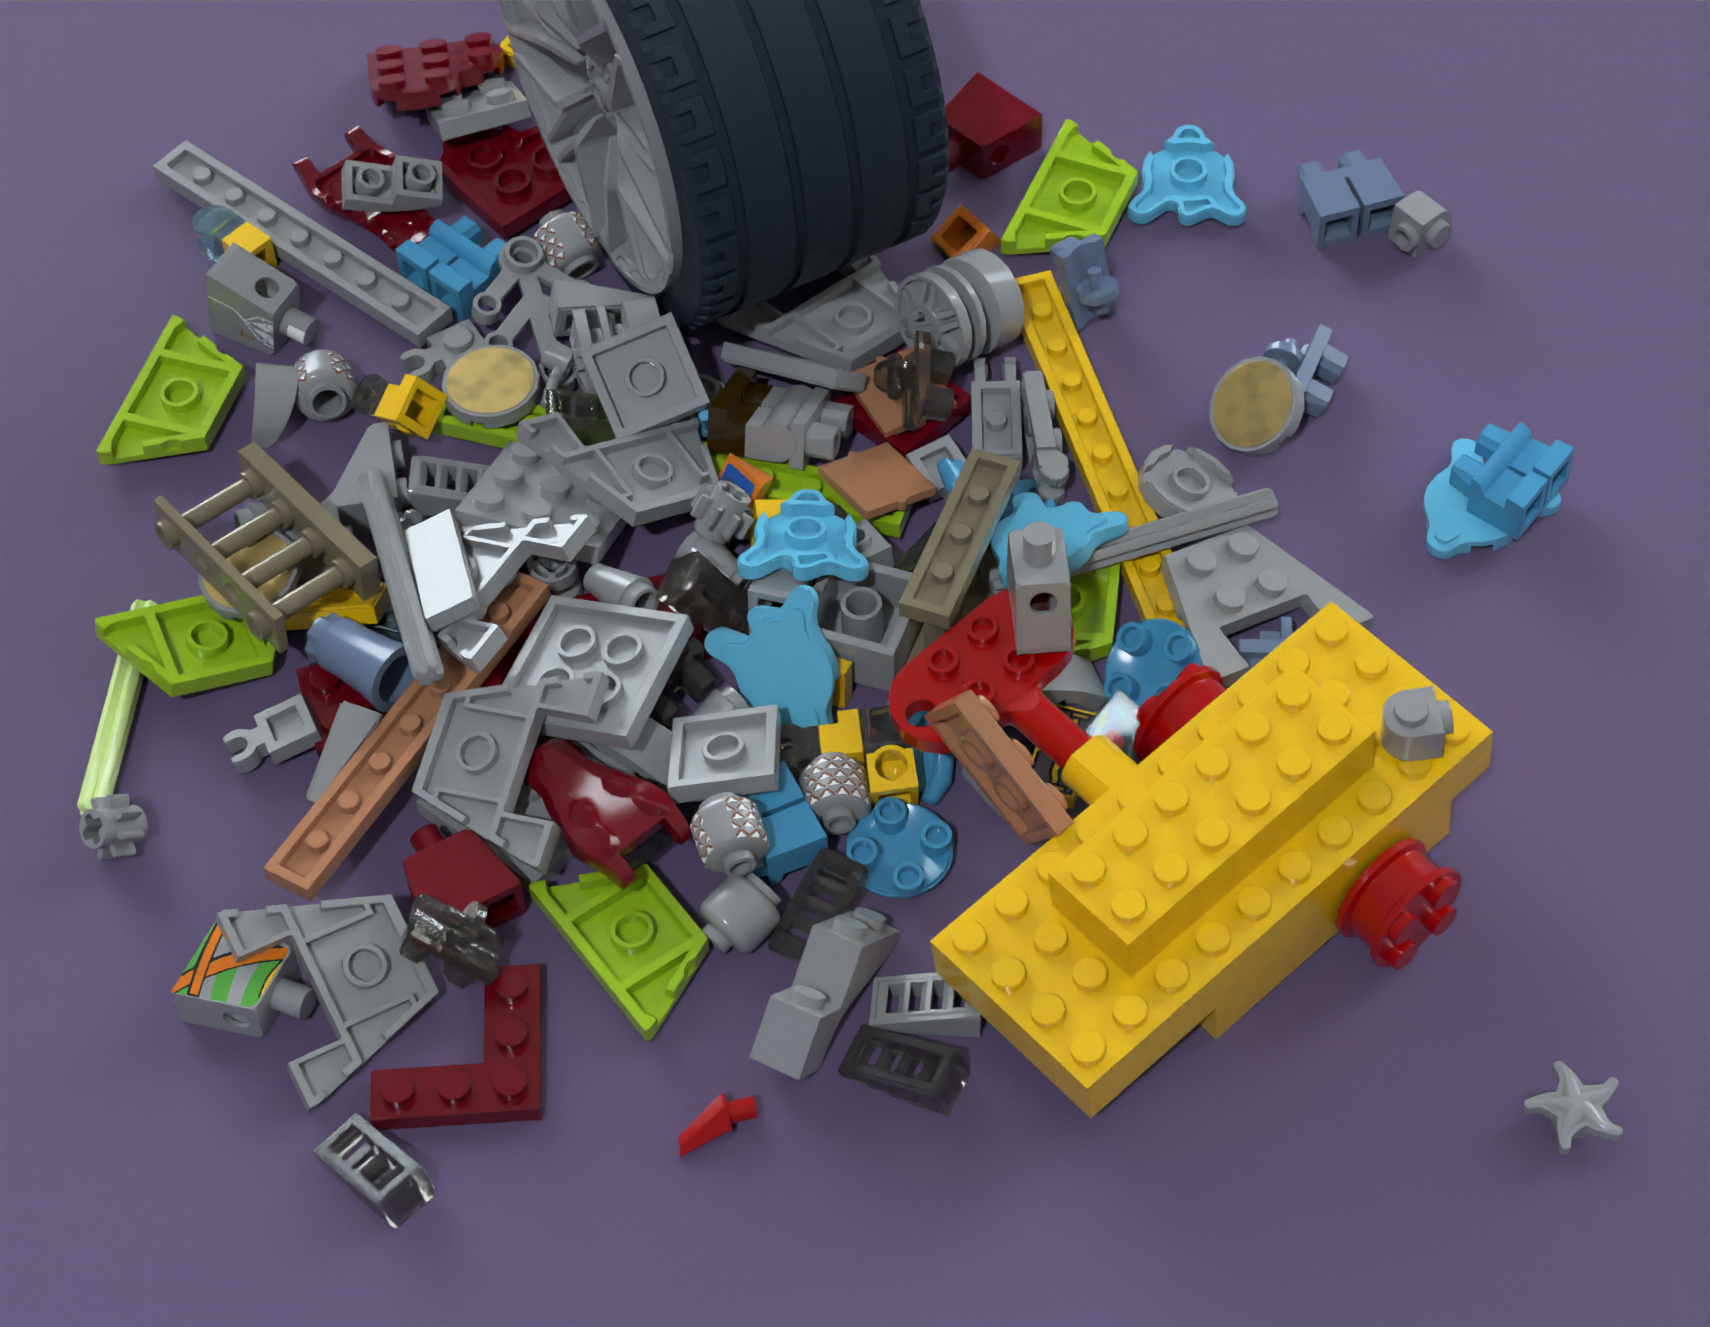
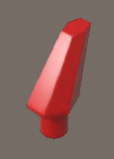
M724 1093L719 1094L678 1137L680 1158L725 1134L732 1133L731 1124L758 1118L754 1097L749 1096L726 1101Z

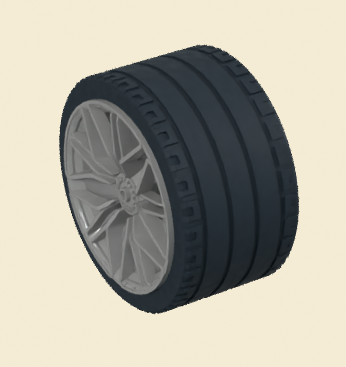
M497 0L502 22L507 30L514 53V64L525 96L546 148L578 212L583 216L594 238L597 237L602 244L603 252L628 288L635 293L654 295L660 316L672 312L679 329L687 331L697 329L726 315H731L772 298L781 292L789 291L825 276L834 270H839L878 254L889 247L909 241L927 232L938 217L948 182L949 136L940 73L920 0Z

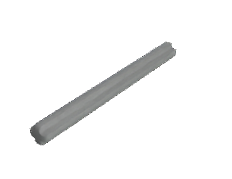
M370 468L368 473L359 475L357 479L358 488L412 676L418 679L421 686H430L433 681L442 679L444 668L433 631L425 620L409 550L387 477L382 476L380 469Z
M1263 488L1131 527L1122 537L1107 541L1098 546L1093 551L1089 560L1079 569L1070 573V577L1275 517L1278 514L1277 498L1272 489ZM999 568L990 569L987 572V581L992 594L995 595L1003 590H1008L1000 582Z

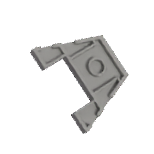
M876 255L836 270L846 278L786 314L780 312L767 301H762L718 320V323L725 328L806 359L852 371L867 366L875 361L878 356L885 355L905 342L895 317V296L898 285L895 281L889 282L882 273L881 262Z
M559 412L519 421L516 437L521 443L632 527L692 511L693 507L690 504L701 485L712 490L719 481L707 444H702L698 433L700 422L697 413L660 428L589 446H584Z
M585 514L572 515L570 518L571 523L556 525L552 523L550 517L533 519L526 528L510 529L506 522L459 527L481 610L433 632L436 643L473 672L480 674L507 641L499 625L480 621L486 615L489 605L504 587L514 581L517 571L529 556L536 555L571 562L596 531L590 517Z
M1249 525L1164 556L1160 568L1177 618L1183 619L1185 628L1198 643L1201 651L1202 666L1205 665L1216 669L1222 678L1223 687L1234 684L1248 672L1250 667L1228 640L1227 635L1299 607L1303 608L1307 615L1312 618L1331 601L1368 631L1374 619L1368 610Z
M589 671L583 672V677L561 680L556 676L539 679L538 684L512 688L509 684L445 693L411 792L422 801L469 830H473L480 837L538 873L547 874L561 828L554 821L513 814L545 716L596 724L610 680L603 672Z
M392 894L323 900L320 904L290 907L287 904L266 906L265 909L248 911L228 909L216 915L215 920L236 963L286 941L292 943L338 1039L287 1064L286 1069L307 1113L315 1110L434 1000L439 993Z

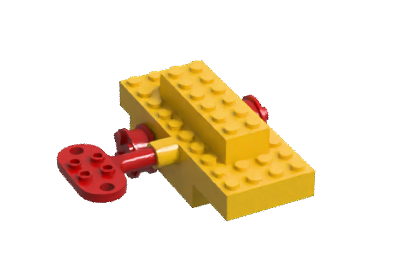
M1003 590L984 600L909 661L892 681L888 695L892 724L906 743L924 752L935 754L952 753L931 725L917 727L908 721L913 714L920 711L930 712L940 703L971 689L976 696H984L995 707L1000 717V720L997 722L1000 727L1012 726L1063 769L1061 778L1063 783L1089 805V807L1073 819V824L1058 836L1048 840L930 940L936 973L1090 1119L1196 1025L1202 1026L1215 1039L1219 1038L1337 932L1344 937H1358L1370 948L1369 954L1371 959L1378 967L1391 966L1398 971L1412 960L1418 947L1431 934L1437 936L1443 933L1456 917L1457 910L1452 907V904L1458 895L1461 885L1460 875L1453 868H1439L1426 857V853L1450 832L1452 799L1490 766L1493 731L1332 601L1228 689L1222 686V678L1216 669L1191 663L1180 672L1176 680L1159 696L1154 695L1148 698L1140 706L1136 714V720L1140 724L1135 733L1133 750L1137 758L1142 761L1139 764L1105 735L1099 734L1091 737L1042 693L1043 689L1064 670L1072 659L1076 644L1072 616L1071 651L1017 655L1008 590ZM1047 593L1035 595L1031 599L1030 606L1037 611L1049 610V606H1047ZM1433 686L1437 701L1448 700L1453 719V733L1445 735L1443 757L1419 761H1402L1392 757L1381 743L1382 711L1385 702L1390 696L1399 691Z

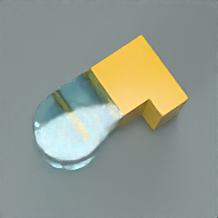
M210 205L200 209L194 215L192 224L200 253L205 258L218 261L228 247L235 243L272 267H278L271 237L229 208L222 205Z

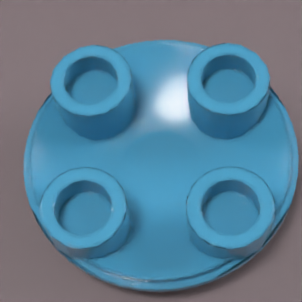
M1148 619L1139 623L1129 622L1124 624L1118 630L1116 641L1106 661L1104 683L1106 697L1122 711L1121 700L1117 697L1119 696L1123 701L1124 714L1136 719L1140 706L1151 696H1159L1176 680L1177 676L1186 666L1191 663H1197L1199 666H1202L1201 651L1197 641L1186 628L1167 619Z
M885 797L876 803L867 817L856 822L854 829L849 832L845 848L847 864L854 878L864 888L877 895L896 899L915 897L926 893L938 885L949 871L953 859L952 831L949 825L932 811L916 804L904 803L896 797Z

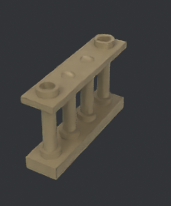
M254 441L238 450L241 467L238 481L193 508L180 514L163 496L153 500L157 517L154 530L166 549H175L244 617L249 630L258 640L266 639L281 654L289 649L284 620L339 586L343 588L350 587L362 600H368L381 591L377 557ZM248 498L252 500L259 499L268 508L265 512L213 543L206 540L196 530ZM278 527L282 529L289 528L299 538L243 573H240L226 559ZM309 556L314 559L319 557L329 567L326 571L273 603H270L256 589Z
M971 448L899 601V616L924 623L906 664L984 600L993 596L988 585L987 572L992 568L998 567L997 558H994L992 555L990 540L1021 474V461Z

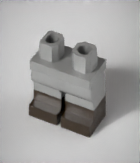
M742 367L736 369L725 384V387L721 389L708 407L707 446L709 452L733 454L739 457L770 462H784L789 459L790 468L801 470L805 468L811 457L833 461L839 451L840 439H848L853 430L854 406L831 402V388L817 385L813 390L805 385H794L787 389L756 383L757 370Z

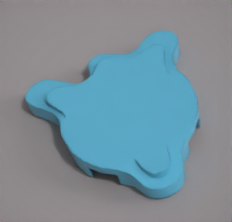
M1194 125L1179 127L1173 136L1164 142L1163 150L1155 155H1152L1150 151L1146 156L1142 169L1141 184L1143 189L1129 203L1128 218L1137 224H1147L1164 212H1173L1177 214L1179 223L1184 226H1192L1209 218L1216 219L1228 226L1241 225L1246 220L1247 207L1233 191L1235 171L1234 163L1229 154L1227 153L1224 158L1213 150L1214 143L1206 138L1199 127Z
M1462 438L1454 441L1451 448L1450 466L1434 477L1427 486L1422 509H1424L1427 518L1426 528L1428 532L1425 545L1428 552L1439 559H1449L1458 554H1470L1471 546L1493 545V552L1505 547L1514 539L1466 511L1469 496L1449 484L1451 468L1462 454H1466L1483 463V458L1474 453L1476 442L1471 439ZM1559 493L1553 497L1545 508H1542V512L1537 518L1557 513L1561 503Z
M803 489L795 492L790 499L780 504V514L769 519L765 512L761 514L756 521L754 529V546L742 553L737 559V574L742 578L754 580L777 570H787L792 572L793 578L798 581H809L820 576L833 575L846 581L858 582L868 577L869 563L862 554L856 551V523L851 515L848 514L845 520L834 515V504L827 501L821 492Z
M1031 492L1021 493L1013 497V513L997 525L990 542L992 555L994 558H997L1000 582L1004 587L1008 588L1007 548L1008 533L1011 531L1024 529L1028 524L1037 521L1046 522L1053 527L1062 529L1070 574L1086 563L1098 546L1125 535L1129 529L1128 518L1124 513L1118 511L1092 513L1083 504L1076 501L1067 502L1058 507H1045L1039 495Z
M799 585L789 592L782 607L758 605L748 612L747 621L751 628L750 635L726 627H718L707 634L704 646L711 656L730 667L737 680L740 693L750 708L777 704L782 720L781 726L793 728L808 738L820 737L818 725L833 724L831 708L834 697L832 698L835 690V681L840 677V672L834 651L818 626V593L811 586Z

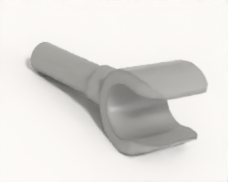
M552 340L549 343L540 362L542 366L551 370L540 402V407L546 410L552 408L559 384L563 377H566L572 369L573 353L571 348L557 340Z

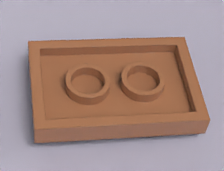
M970 689L940 703L924 716L1024 846L1056 837L1074 823L1066 812L1068 803L1064 796L1052 784H1044L1031 767L1034 765V760L1029 751L1018 740L1009 739L997 723L1000 720L997 710L984 696H976Z

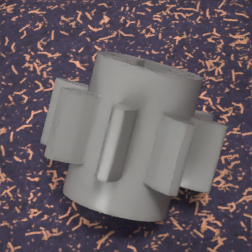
M718 481L712 490L701 485L690 504L693 507L690 514L696 518L693 523L695 530L704 538L717 544H725L732 535L742 540L754 522V519L751 517L754 511L748 507L751 502L750 496L743 489L728 481Z
M115 794L92 798L91 806L93 809L86 810L81 816L79 823L81 839L88 848L98 849L97 857L99 860L135 856L136 848L134 845L140 844L146 837L148 828L146 815L139 806L129 805V794Z

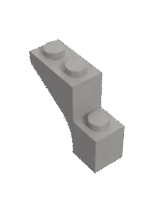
M388 421L375 423L367 428L336 488L330 496L320 503L353 536L372 534L357 484L359 475L368 473L370 468L380 469L382 476L387 477L397 512H403L402 508L411 507L407 478H398L397 470L406 469L401 439L392 441ZM279 527V532L291 542L299 539L289 528L282 529ZM310 556L301 561L302 576L300 574L297 585L308 582L329 569V567L319 557L316 559Z
M861 907L813 925L792 987L770 996L749 1058L797 1080L820 1070L828 1045L841 1018L850 1004L892 953L900 930L886 925V918L882 914Z

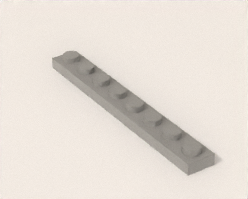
M187 140L153 165L157 180L234 229L248 221L271 237L277 257L421 348L427 343L426 337L440 332L453 321L452 310L449 305Z

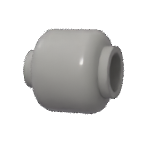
M752 872L748 873L745 877L726 876L700 904V913L708 923L702 931L708 937V940L724 954L731 946L738 952L744 954L751 953L779 925L781 916L776 907L781 903V900Z

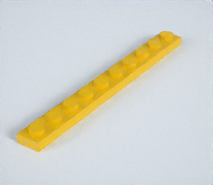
M1051 270L1015 278L1024 302V324L1021 334L1036 370H1042L1045 389L1053 390L1056 418L1096 513L1122 512L1128 518L1129 528L1158 520L1155 511L1145 502L1138 488V472ZM1167 548L1121 562V574L1141 621L1157 618L1167 619L1185 628L1183 619L1177 618L1160 569L1164 556L1172 553L1171 549Z

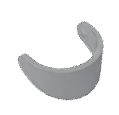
M256 363L255 396L251 441H255L261 448H268L275 444L290 417L298 387V372L296 367L292 365Z

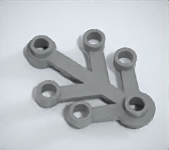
M518 236L510 239L501 248L498 258L501 272L485 292H481L474 297L471 314L473 319L479 324L491 325L496 323L500 318L501 301L518 283L522 294L521 300L499 328L486 335L483 346L507 345L513 347L515 339L530 322L541 359L549 343L552 340H556V337L553 336L549 312L550 297L542 293L539 282L551 288L553 280L590 283L582 279L576 280L547 264L546 255L536 240L527 236ZM487 305L492 307L494 310L484 311L479 307ZM573 359L572 369L566 377H563L555 398L570 393L575 387L577 378ZM539 364L538 372L541 389L544 392L551 370Z

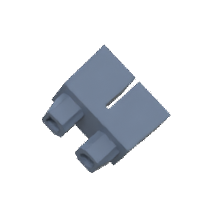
M1358 149L1344 153L1338 159L1337 169L1325 171L1322 164L1316 160L1300 164L1298 167L1297 185L1300 192L1298 212L1301 215L1305 214L1311 225L1310 237L1316 250L1354 241L1357 239V233L1362 239L1389 232L1394 206L1404 199L1405 195L1381 157L1368 160L1364 153Z

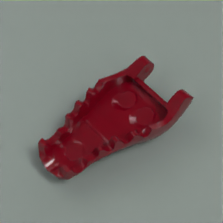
M355 126L345 133L346 142L354 153L319 173L306 156L291 164L305 190L318 206L333 215L370 231L394 252L397 247L408 239L418 244L427 238L431 225L437 219H432L426 209L395 212L342 209V168L345 160L392 166L397 155L374 142L359 126Z
M551 738L534 748L524 783L527 786L530 785L538 796L543 799L545 808L551 819L561 828L564 841L573 856L604 874L621 890L624 891L637 880L636 874L623 857L663 827L679 845L684 844L693 837L690 826L667 793L653 783L608 768L588 757L576 745L564 738Z

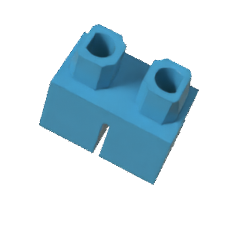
M463 216L448 226L437 218L431 225L427 238L418 244L408 239L397 247L395 252L400 275L449 305L453 317L462 322L472 318L471 311L474 297L481 292H485L501 272L498 258L499 252L506 242L496 238L481 248L478 245L483 242L482 232L474 221Z
M1522 422L1511 433L1489 423L1480 433L1474 450L1475 454L1487 459L1486 463L1483 464L1466 454H1462L1451 468L1449 484L1469 496L1466 511L1518 541L1542 512V508L1548 505L1568 481L1575 448L1558 439L1551 446L1532 438L1530 429Z
M785 761L779 763L778 790L761 792L754 795H739L750 799L756 804L769 839V847L766 854L757 862L755 869L751 871L759 878L764 877L769 888L776 886L783 879L784 874L806 866L809 874L829 867L827 835L807 800L804 801V795Z

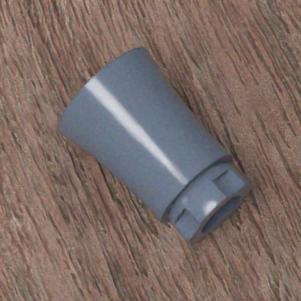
M332 612L326 617H318L307 632V644L305 646L307 656L317 661L322 669L338 677L360 693L380 712H388L415 679L412 676L403 642L390 639L372 631L350 618H342Z

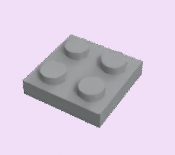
M493 78L479 84V89L462 93L458 96L453 95L451 91L440 95V105L425 108L429 123L441 140L445 141L531 118L528 101L512 81L505 82L504 78Z
M672 312L579 350L616 439L663 427L706 409L710 405L708 396Z
M778 705L673 718L667 789L670 799L674 804L691 801L701 802L712 795L723 792H733L737 795H754L761 792L778 790L782 721Z

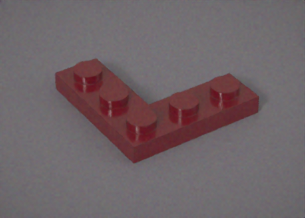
M540 964L485 967L483 1063L371 1070L369 1120L372 1130L542 1120V972Z

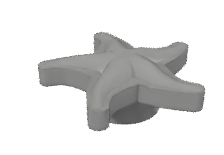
M1556 1061L1553 1065L1552 1073L1558 1080L1557 1091L1539 1094L1524 1101V1113H1539L1550 1118L1556 1132L1558 1151L1561 1154L1566 1155L1570 1152L1573 1139L1583 1138L1589 1134L1612 1141H1619L1622 1137L1623 1128L1611 1123L1603 1110L1617 1090L1619 1081L1615 1077H1609L1603 1084L1583 1085L1578 1076L1564 1062Z

